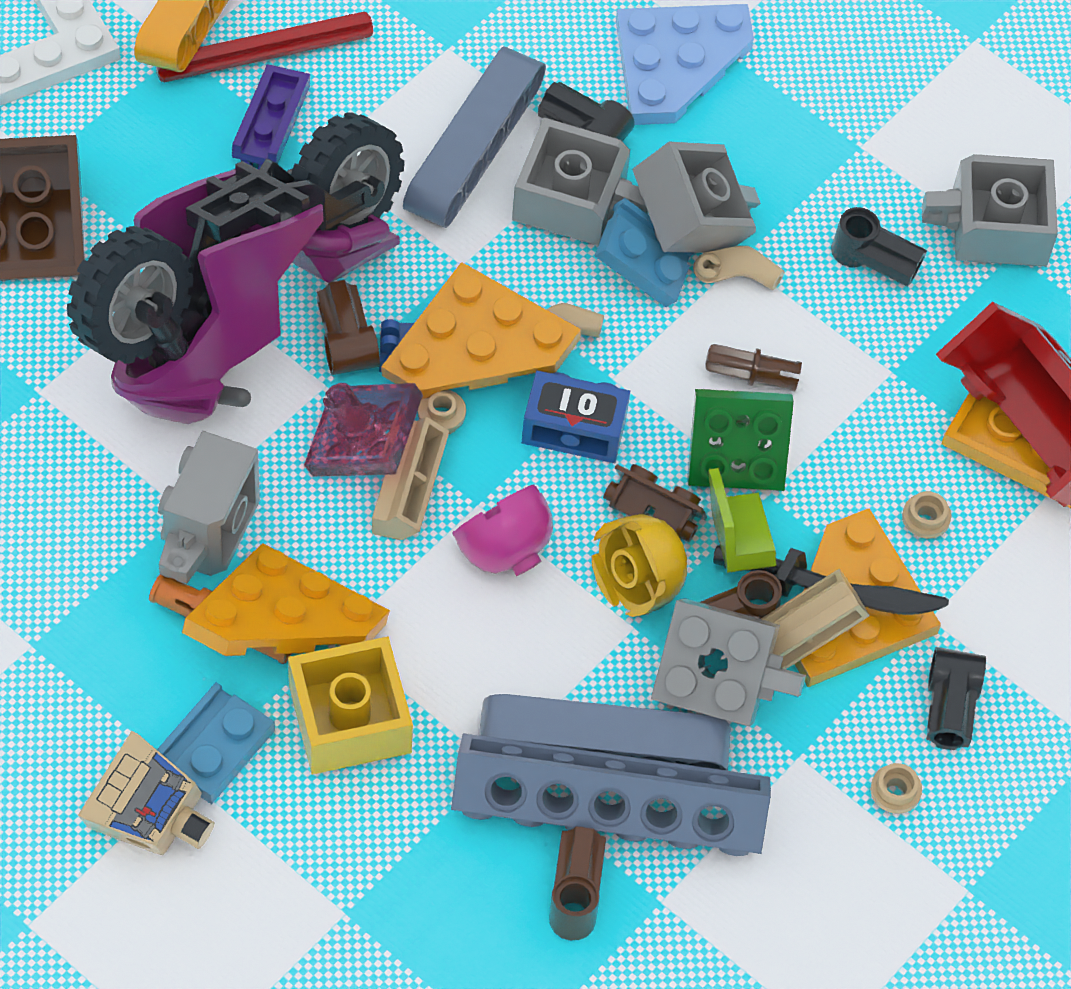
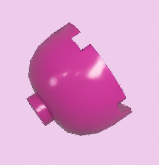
M534 484L496 503L497 506L484 514L480 512L452 532L458 547L471 564L484 572L494 574L512 569L517 577L542 562L538 553L550 541L553 532V518L546 499Z

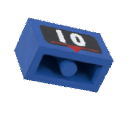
M536 370L524 415L521 444L615 464L627 418L631 390L621 389L610 383H593L571 378L564 373H547Z

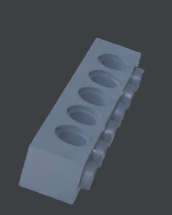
M463 733L458 751L451 810L462 811L465 816L473 819L483 820L497 816L511 818L523 826L538 827L546 823L565 826L567 830L578 826L592 828L595 831L616 833L618 837L627 841L637 842L643 841L646 838L666 840L672 846L682 849H692L701 845L719 848L720 851L728 855L745 856L749 852L762 854L771 798L770 777ZM501 777H511L520 786L514 790H505L499 787L495 780ZM554 784H561L568 787L572 793L566 797H555L546 788ZM611 791L618 793L623 800L620 803L610 805L603 803L598 796L601 793ZM657 799H666L672 802L675 807L666 812H659L654 810L649 804ZM716 806L722 808L726 814L718 819H709L702 815L701 811L707 807Z

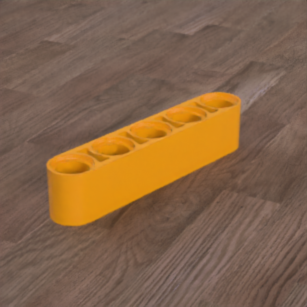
M158 0L137 34L134 47L136 61L167 70L183 72L229 0Z

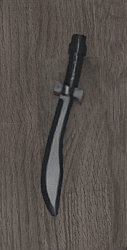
M717 545L713 562L716 565L725 566L721 547ZM790 548L784 561L776 558L777 566L746 570L750 572L756 570L767 571L775 575L782 587L781 596L788 597L793 585L808 589L827 577L807 570L805 552ZM851 584L864 607L877 611L914 615L936 611L949 605V599L942 596L893 586Z

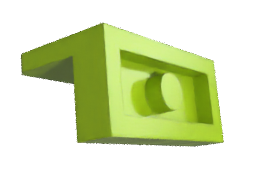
M719 468L709 469L712 517L727 573L777 566L776 550L759 492L727 497Z

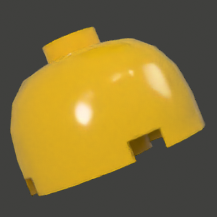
M645 514L632 515L604 523L595 533L593 541L600 539L598 545L599 553L591 555L592 568L597 585L606 600L613 607L618 606L620 601L627 610H630L626 615L631 617L641 616L659 610L678 595L687 577V555L679 536L665 521Z

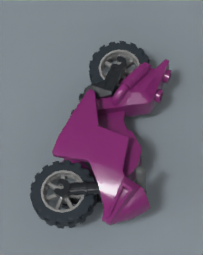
M353 112L344 113L343 118L336 115L328 120L327 126H319L312 133L313 139L309 144L305 142L299 152L302 155L299 164L294 163L292 169L286 171L268 158L259 170L241 161L235 164V169L198 180L156 198L134 216V226L126 227V232L116 230L108 235L107 241L104 243L99 241L90 250L92 255L87 261L83 259L77 269V272L80 273L77 281L71 282L68 294L72 296L71 303L67 304V316L72 318L73 322L69 326L72 333L79 337L78 341L110 361L115 362L111 374V384L114 391L147 415L183 424H191L206 419L214 413L217 404L234 407H246L249 405L251 393L248 390L224 386L220 380L231 368L251 357L281 336L278 281L291 263L329 283L344 277L349 272L400 244V237L390 232L388 224L380 219L384 211L388 213L394 203L391 199L394 193H398L402 180L399 179L400 172L404 171L405 166L404 159L400 157V154L404 152L401 142L395 139L397 137L395 132L362 114L357 115Z

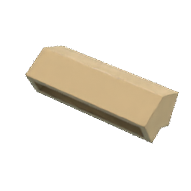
M427 416L418 421L402 418L372 516V534L404 540L420 532L450 432Z
M838 569L761 619L780 625L773 653L783 656L780 668L787 669L870 615L842 571Z

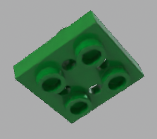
M695 389L687 473L688 486L710 487L709 469L719 468L724 488L785 491L794 405L793 395ZM719 437L721 439V444L712 445L709 442L711 438L713 442H716ZM768 440H770L771 445L767 448H764L765 445L768 443ZM733 461L734 464L737 466L745 463V465L740 469H735L732 467Z

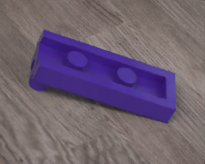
M269 64L266 65L232 143V158L240 159L253 166V163H257L258 170L267 158L278 164L310 88L309 73Z

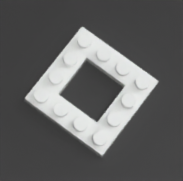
M34 0L54 35L0 55V106L121 60L119 46L90 0Z

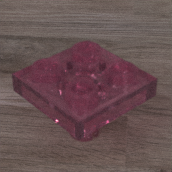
M338 383L331 386L325 393L328 398H323L325 407L304 467L312 477L396 475L423 396L422 392L415 383L356 386Z

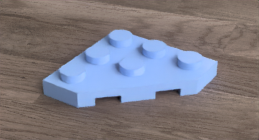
M748 4L617 9L616 27L628 110L634 118L635 125L676 123L686 113L688 105L699 95L704 96L725 76L726 69L737 58L741 60L752 50L754 36Z

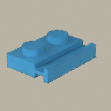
M626 198L622 199L613 206L612 210L615 212L613 217L607 222L595 257L664 307H668L678 300L690 267L687 263L695 252H663L660 242L656 238L650 216Z
M215 682L159 746L157 751L192 779L202 793L201 798L212 805L274 733L275 721L236 695H229L222 690L220 684Z

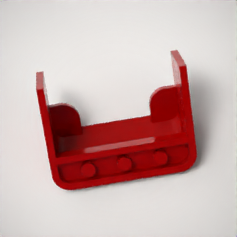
M992 301L940 349L936 355L942 362L954 366L963 372L965 376L961 379V383L973 397L979 401L986 397L1000 406L1049 467L1046 475L1050 482L1046 485L1047 490L1045 492L1051 499L1056 500L1063 507L1071 506V357L1043 326Z

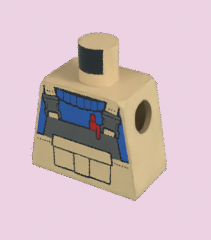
M134 731L130 732L78 814L79 818L88 828L158 855H164L175 837L200 849L209 838L215 824L214 821L193 810L202 794L197 784Z

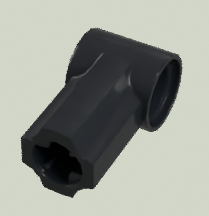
M553 82L545 91L544 97L538 106V116L541 118H548L619 139L622 142L635 126L632 114L619 102L605 100L600 104L562 82Z
M862 207L847 209L841 215L831 245L832 255L840 264L847 267L865 265L907 287L915 278L927 253L926 249L882 228L876 214Z
M935 647L928 680V691H932L926 740L933 742L937 748L954 751L957 748L969 747L972 740L976 700L980 697L985 676V655Z

